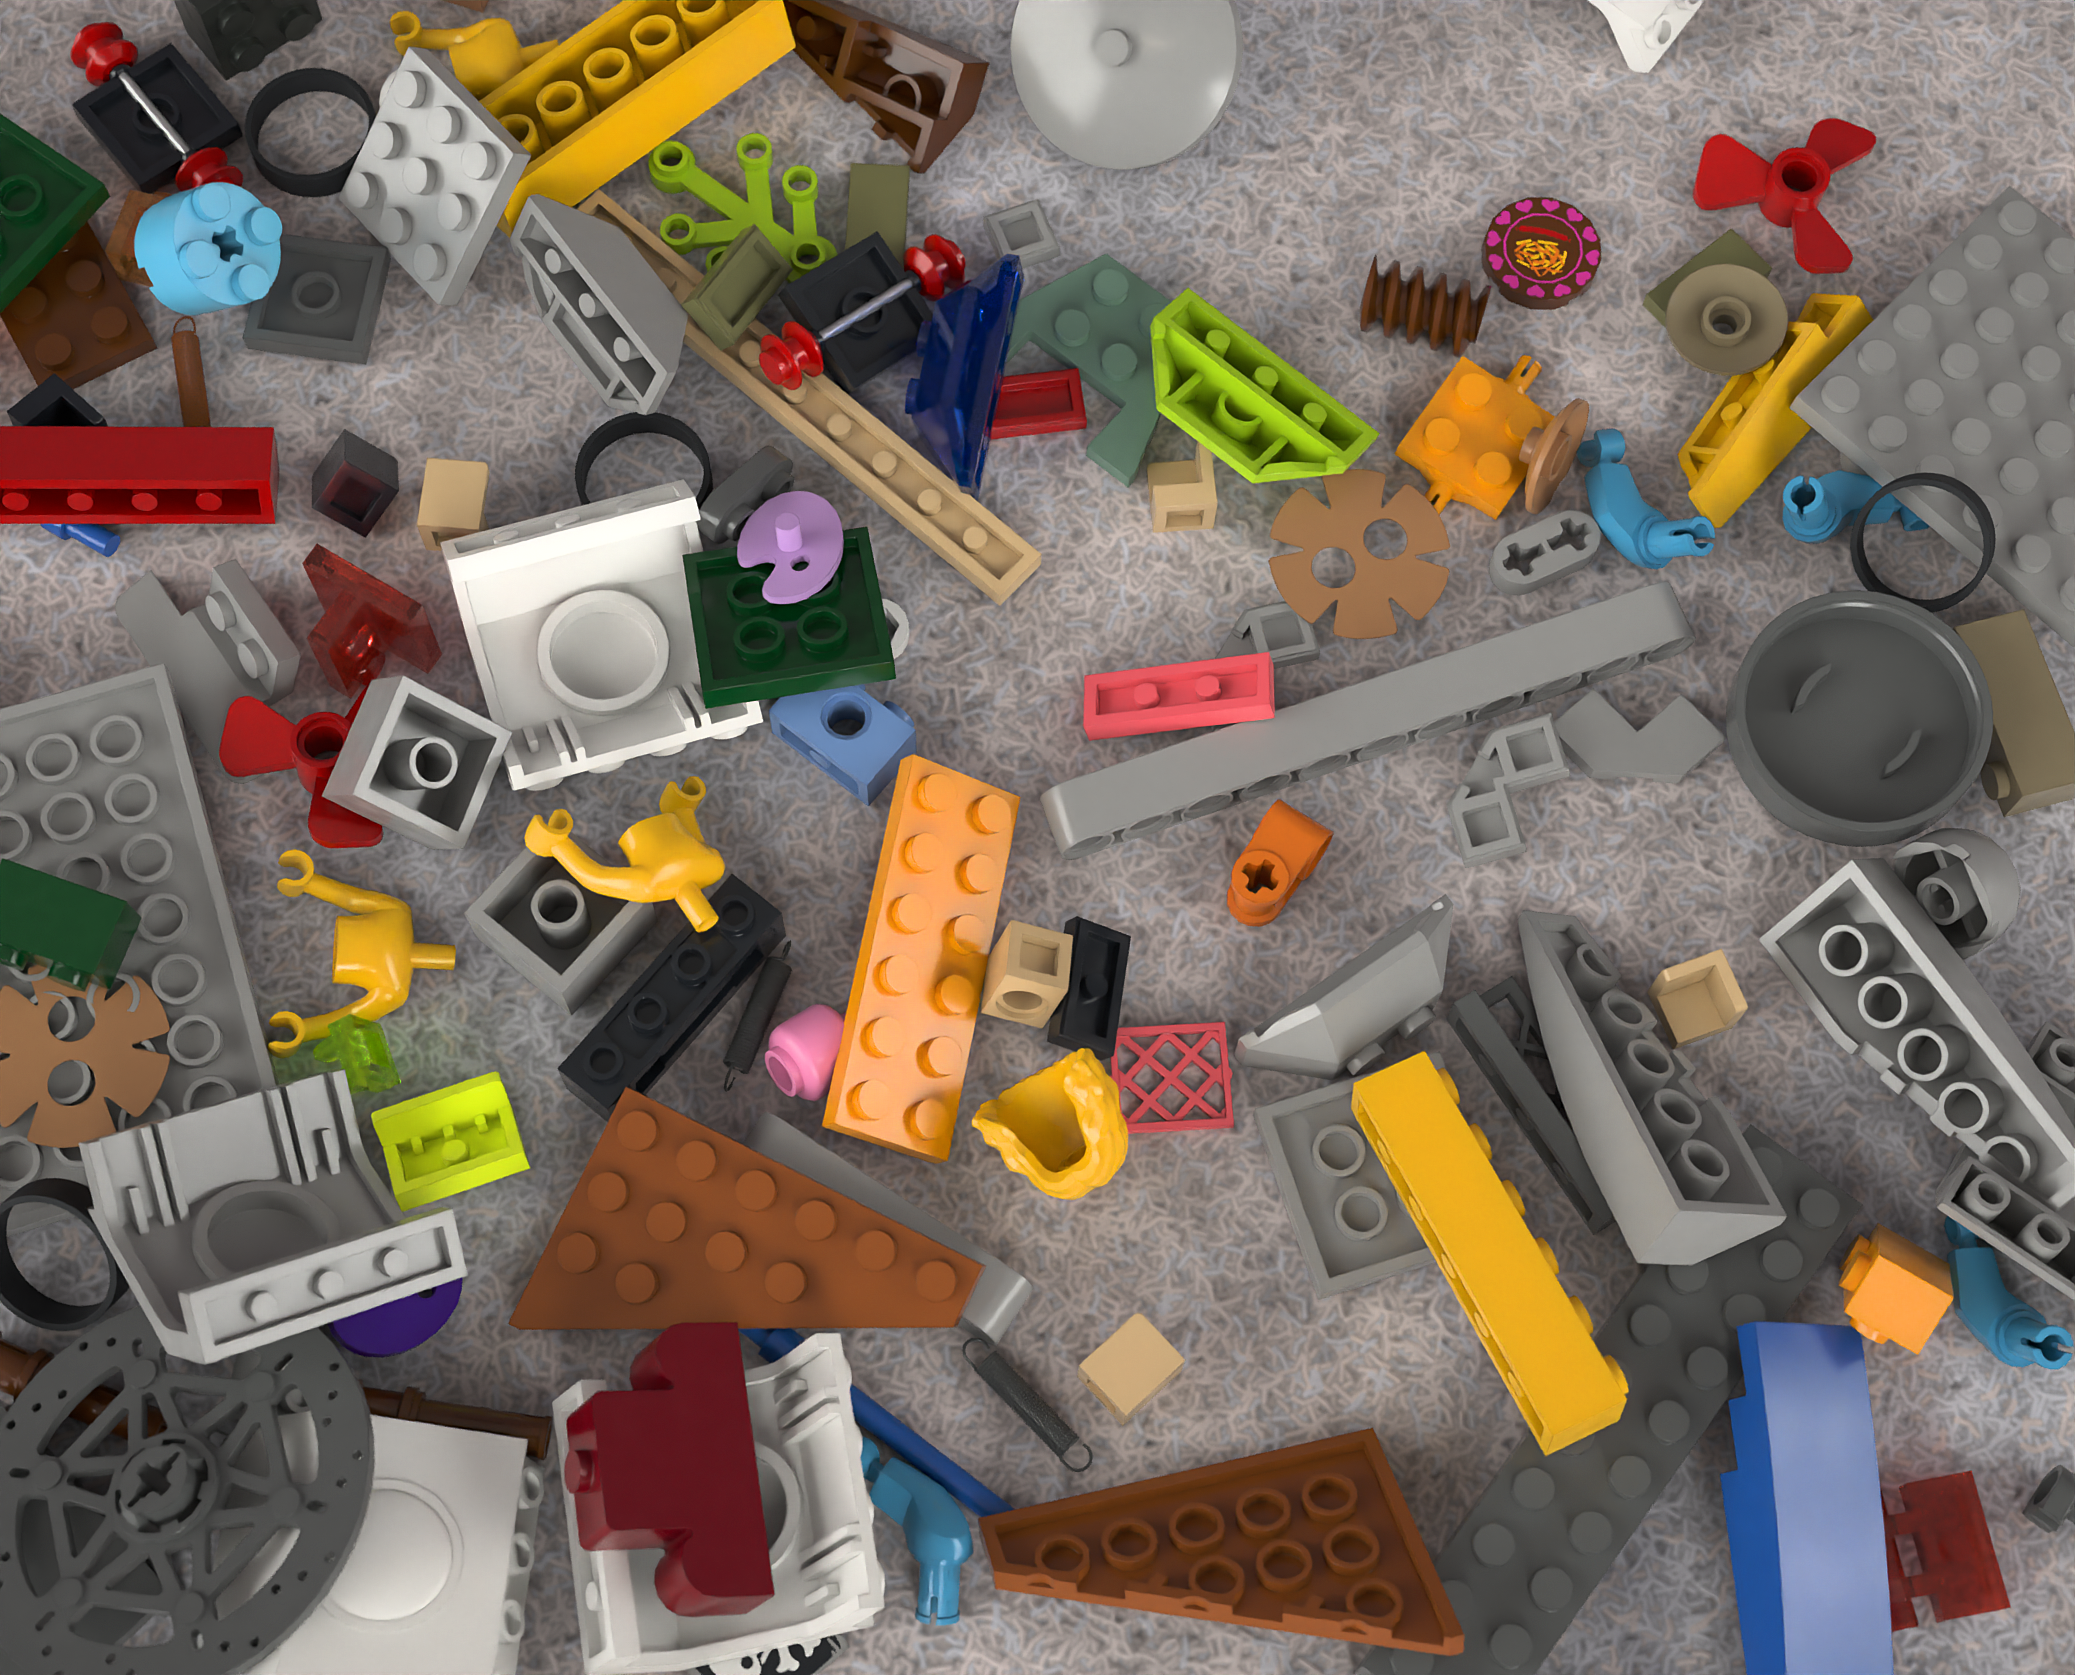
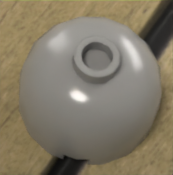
M1941 828L1897 850L1892 859L1897 858L1895 861V874L1962 960L1979 953L1995 943L2015 919L2021 893L2017 870L2007 853L1990 837L1970 829Z

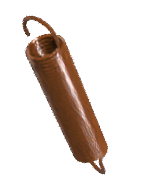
M183 316L175 323L173 336L171 337L183 427H211L198 336L195 335V321L190 316ZM182 319H190L194 331L183 330L175 333V328Z

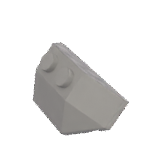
M540 194L528 196L509 241L515 256H522L525 280L541 320L608 407L625 411H637L638 414L643 415L655 413L678 369L688 313L620 227Z
M1445 894L1259 1026L1240 1037L1234 1054L1235 1058L1242 1066L1334 1080L1347 1070L1354 1077L1368 1070L1384 1056L1385 1052L1380 1046L1400 1033L1405 1040H1409L1419 1034L1435 1020L1436 1015L1432 1010L1435 1008L1443 991L1454 905Z

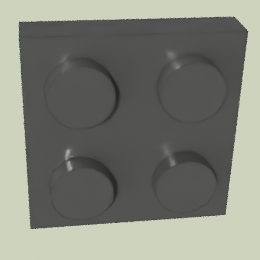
M281 234L279 238L281 259L277 276L268 294L262 299L251 302L243 333V340L247 348L366 365L391 263L388 249L379 246Z

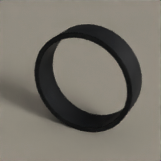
M304 68L275 78L258 92L246 114L245 137L258 170L273 186L292 195L324 197L341 192L362 146L347 162L323 173L295 174L281 170L269 163L258 150L261 128L269 114L277 106L300 94L318 91L332 92L353 100L363 108L369 116L367 135L376 118L372 101L361 85L349 76L330 69Z
M638 412L620 415L598 427L582 446L575 467V482L581 506L591 503L586 495V479L596 457L613 442L639 433H657L672 437L685 444L697 456L704 469L702 485L696 497L698 511L713 491L709 456L703 442L688 425L669 415L657 412L648 415L638 414Z
M1926 472L1909 474L1883 486L1863 506L1855 520L1851 533V559L1859 580L1868 591L1893 595L1910 601L1931 613L1939 612L1964 600L1973 592L1985 576L1994 556L1995 528L1987 506L1977 493L1966 484L1943 474ZM1918 485L1937 487L1957 496L1974 513L1983 535V557L1976 576L1964 588L1943 598L1929 600L1914 599L1894 592L1876 577L1865 556L1863 544L1865 523L1876 502L1895 490Z
M62 1178L39 1179L22 1186L0 1204V1302L17 1317L34 1326L52 1331H72L84 1328L97 1321L130 1287L86 1209L94 1206L88 1186ZM27 1202L51 1204L75 1215L90 1228L104 1249L109 1265V1288L103 1302L88 1306L64 1304L40 1293L22 1276L11 1257L7 1244V1221L13 1206Z

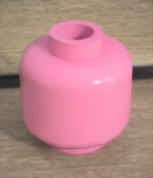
M814 1004L781 1023L770 1033L769 1050L765 1053L766 1067L775 1084L787 1096L794 1097L798 1095L805 1100L817 1101L829 1094L835 1062L841 1044L846 1012L840 1014L828 1005Z

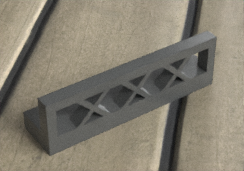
M1511 976L1480 996L1476 990H1473L1455 1001L1446 1020L1593 1236L1616 1222L1584 1158L1576 1136L1560 1114V1110L1564 1106L1557 1085L1555 1094L1546 1093L1523 1060L1524 1054L1548 1059L1544 1047L1535 1008L1516 980ZM1505 998L1508 999L1522 1020L1518 1041L1507 1037L1489 1011L1490 1007ZM1528 1030L1539 1045L1526 1043Z

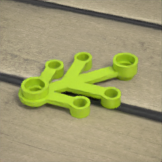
M749 133L744 135L737 143L738 164L745 171L748 203L696 167L693 152L684 144L677 141H665L651 152L648 159L649 173L653 185L658 190L668 194L688 191L727 219L723 221L694 223L689 216L675 213L667 216L661 222V241L678 255H685L696 248L716 247L706 257L707 272L728 248L727 245H730L743 229L753 224L759 228L793 269L785 279L789 284L838 255L834 245L828 239L817 234L814 201L819 192L818 178L810 167L805 165L792 166L785 171L782 177L783 195L786 201L792 204L794 236L774 222L768 172L773 163L771 142L766 136L760 133ZM753 149L764 152L759 158H749L745 155ZM671 158H677L681 160V162L675 166H666L662 164L663 161ZM799 181L810 185L802 191L791 188L792 184ZM680 229L688 232V235L682 239H672L669 237L670 233L674 230ZM804 255H815L819 258L812 264H803L798 260Z

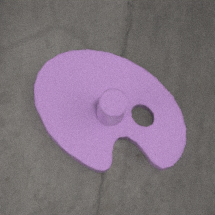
M804 491L782 493L767 500L747 520L737 545L738 563L744 568L766 562L775 564L774 570L764 582L762 589L763 598L768 602L791 604L805 600L820 591L831 580L839 567L844 547L842 523L836 510L821 496ZM799 562L809 563L808 567L802 571L792 569Z

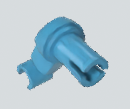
M1614 428L1596 430L1594 440L1583 441L1577 450L1578 460L1586 467H1593L1584 476L1593 519L1597 522L1600 531L1627 560L1640 567L1660 569L1664 568L1673 557H1701L1711 552L1714 544L1709 542L1694 543L1695 540L1715 538L1714 527L1709 519L1704 516H1694L1689 519L1669 521L1659 510L1642 500L1628 465L1618 463L1625 453V441L1620 431Z
M1841 470L1825 474L1818 479L1810 476L1807 485L1804 476H1798L1790 480L1783 491L1785 506L1782 519L1785 529L1796 540L1809 544L1824 543L1838 535L1847 526H1854L1855 520L1863 506L1882 486L1870 476ZM1891 493L1876 502L1865 525L1884 524L1888 522L1893 512H1899L1905 531L1923 530L1930 527Z
M1947 1216L1944 1223L1945 1232L1949 1241L1954 1245H1958V1249H1954L1947 1254V1263L1950 1266L1955 1314L1983 1346L1997 1359L2012 1367H2025L2037 1363L2041 1367L2054 1370L2065 1366L2070 1361L2072 1353L2062 1351L2057 1346L2059 1343L2074 1347L2070 1333L2062 1327L2048 1325L2044 1316L2035 1308L2009 1293L2002 1281L1993 1248L1978 1247L1976 1240L1981 1238Z
M862 1437V1454L860 1458L864 1478L873 1483L869 1493L872 1503L903 1528L907 1547L914 1555L913 1558L920 1562L918 1607L916 1608L915 1618L919 1622L930 1624L932 1613H937L936 1625H951L958 1622L960 1618L958 1605L961 1564L968 1561V1557L974 1553L969 1524L964 1514L943 1486L896 1457H892L885 1466L880 1464L877 1446L871 1439Z

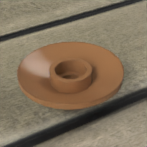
M1576 398L1555 416L1545 430L1533 427L1524 440L1519 460L1529 464L1525 483V507L1532 514H1539L1551 502L1557 487L1567 475L1574 461L1589 416V403L1586 400Z

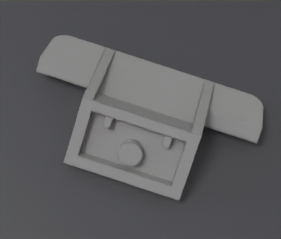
M236 559L213 567L210 591L205 599L206 604L193 608L181 615L151 570L118 597L115 604L116 615L150 666L161 663L166 665L170 672L180 711L222 774L234 783H248L263 774L233 777L224 770L219 757V746L228 709L236 699L242 696H252L270 707L293 693L301 653Z

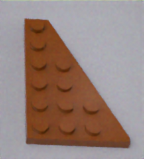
M625 1087L508 1324L519 1330L667 1329L671 1325L683 1322H738V1329L954 1328L958 1326L986 1265L633 1088Z
M1373 1428L978 1518L981 1543L995 1589L1446 1656L1464 1652L1463 1630Z

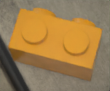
M1879 1223L1876 1224L1868 1239L1859 1234L1853 1239L1838 1269L1844 1271L1838 1285L1844 1288V1313L1851 1316L1849 1320L1850 1325L1859 1333L1877 1343L1885 1344L1889 1338L1917 1355L1954 1298L1949 1263Z

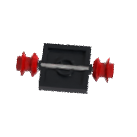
M113 22L92 23L78 32L71 48V60L78 68L86 69L85 75L87 80L98 88L72 103L77 118L143 198H146L174 179L176 187L181 192L212 182H225L239 187L242 186V172L235 166H227L228 157L222 150L243 136L239 122L172 43L136 64L138 49L131 41L123 40L122 29Z
M876 231L788 284L780 291L778 297L795 322L788 321L783 325L781 332L782 340L773 334H767L762 337L759 363L764 374L772 383L782 385L789 390H796L802 384V372L808 376L817 377L822 373L824 363L839 387L848 395L929 345L945 332L923 298L931 302H937L943 298L945 286L953 290L963 286L966 261L962 251L953 241L946 240L936 234H931L925 238L923 250L914 246L905 250L903 254V270L883 238Z

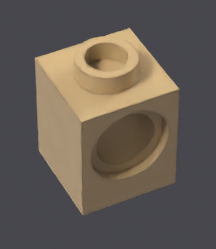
M1011 920L988 956L981 1013L1043 1028L1068 992L1073 935Z

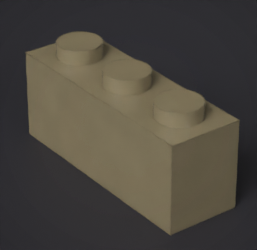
M2022 609L1954 626L1953 630L1963 639L1981 666L1992 700L1993 732L1990 748L1981 769V781L1987 796L1991 800L1998 801L2004 817L2073 800L2075 798V731L2025 610Z

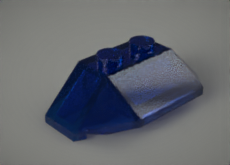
M1006 254L935 302L932 321L923 320L918 335L917 356L924 358L920 378L910 379L905 397V414L911 415L917 434L944 474L956 484L960 492L971 495L977 501L1024 282L1020 256Z

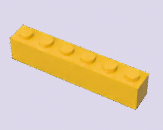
M1422 1051L1353 1083L1351 1111L1542 1451L1547 1456L1619 1421L1627 1401L1624 1394L1628 1393V1384L1615 1359L1611 1355L1602 1357L1589 1335L1593 1333V1324L1581 1300L1575 1295L1568 1298L1555 1275L1559 1274V1267L1550 1246L1542 1237L1534 1239L1522 1217L1525 1216V1208L1517 1189L1510 1180L1506 1179L1501 1182L1489 1162V1160H1492V1151L1485 1134L1476 1123L1468 1125L1457 1105L1460 1103V1097L1450 1074L1444 1068L1436 1070L1427 1053Z

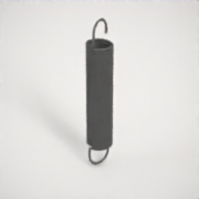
M791 940L787 942L783 949V958L782 956L780 958L767 957L762 967V972H760L759 978L756 981L757 983L751 993V998H749L747 1007L740 1019V1024L734 1034L735 1036H733L731 1045H729L723 1060L724 1064L729 1067L724 1082L725 1092L731 1089L733 1081L736 1079L733 1077L731 1084L727 1088L731 1071L735 1069L734 1066L741 1068L742 1070L738 1071L742 1074L750 1073L749 1071L756 1058V1053H758L760 1044H762L761 1041H763L764 1035H766L765 1032H767L766 1030L772 1020L773 1012H775L776 1006H778L777 1004L783 994V989H785L784 986H786L792 971L790 966L780 962L786 959L791 947Z
M971 1338L967 1340L962 1348L963 1356L974 1368V1371H977V1374L981 1376V1379H984L988 1386H991L993 1391L998 1393L1002 1400H1005L1009 1408H1012L1014 1413L1019 1415L1028 1427H1031L1035 1435H1038L1042 1442H1045L1047 1447H1050L1052 1452L1057 1454L1059 1460L1069 1470L1082 1472L1088 1469L1092 1463L1093 1455L1091 1449L1085 1443H1083V1447L1089 1452V1462L1085 1467L1080 1469L1072 1468L1062 1458L1065 1452L1079 1440V1436L1075 1434V1431H1072L1070 1426L1065 1424V1421L1060 1419L1056 1412H1053L1049 1404H1046L1044 1399L1039 1397V1394L1034 1392L1032 1387L1027 1385L1023 1378H1020L1016 1370H1013L1011 1365L1006 1363L997 1351L992 1352L976 1368L975 1364L966 1355V1346L972 1341H978L984 1344L987 1349L990 1347L982 1339Z

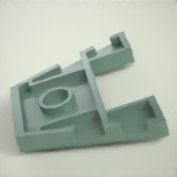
M1106 253L953 335L948 340V352L982 378L995 377L1028 341L1033 342L1067 369L1078 368L1080 378L1121 408L1117 415L1087 446L1086 456L1129 488L1137 476L1140 463L1148 444L1151 443L1162 414L1156 409L1150 325L1153 318L1172 301Z

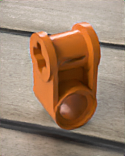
M1278 799L1267 811L1251 841L1233 866L1231 884L1227 891V906L1231 915L1240 923L1256 927L1264 926L1275 920L1301 882L1306 880L1313 872L1327 850L1334 832ZM1258 883H1262L1268 887L1260 888L1257 893H1253L1247 889H1254L1258 885Z

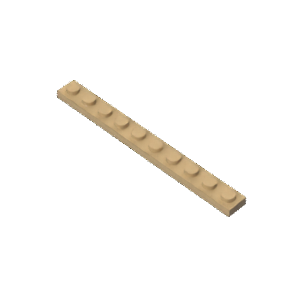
M600 189L594 192L576 209L620 227L680 304L685 301L703 279V274ZM688 313L683 343L999 606L1041 565L1040 552L823 373L817 377H811L802 372V384L796 390H789L782 385L772 383L760 366L759 354L761 353L760 343L762 337L767 334H775L756 318H754L734 345L720 350Z

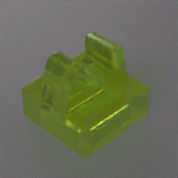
M349 1014L329 1024L328 1028L331 1035L319 1043L313 1050L314 1058L317 1061L328 1064L339 1058L342 1066L341 1069H345L350 1094L365 1090L379 1093L401 1083L382 1026L379 1023Z

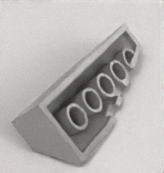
M1884 858L1852 859L1758 939L1833 1040L1850 1055L1857 1054L1880 1073L1879 1079L1898 1095L1905 1094L1931 1116L1929 1120L1946 1135L1957 1137L1979 1156L1980 1163L2055 1213L2075 1199V1128L1999 1009Z
M1523 910L1517 920L1527 976L1544 1047L1556 1085L1584 1158L1637 1263L1692 1266L1781 1225L1787 1215L1731 1113L1718 1096L1706 1100L1689 1078L1695 1071V1067L1681 1050L1668 1052L1652 1031L1658 1020L1643 1002H1637L1631 996L1620 991L1616 984L1622 975L1579 920L1571 915Z

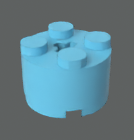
M212 182L170 195L145 211L135 233V257L139 269L145 267L148 277L154 285L149 287V289L162 304L186 315L197 316L213 313L262 299L268 294L280 266L281 248L279 238L282 234V224L274 210L264 207L247 190L230 183Z

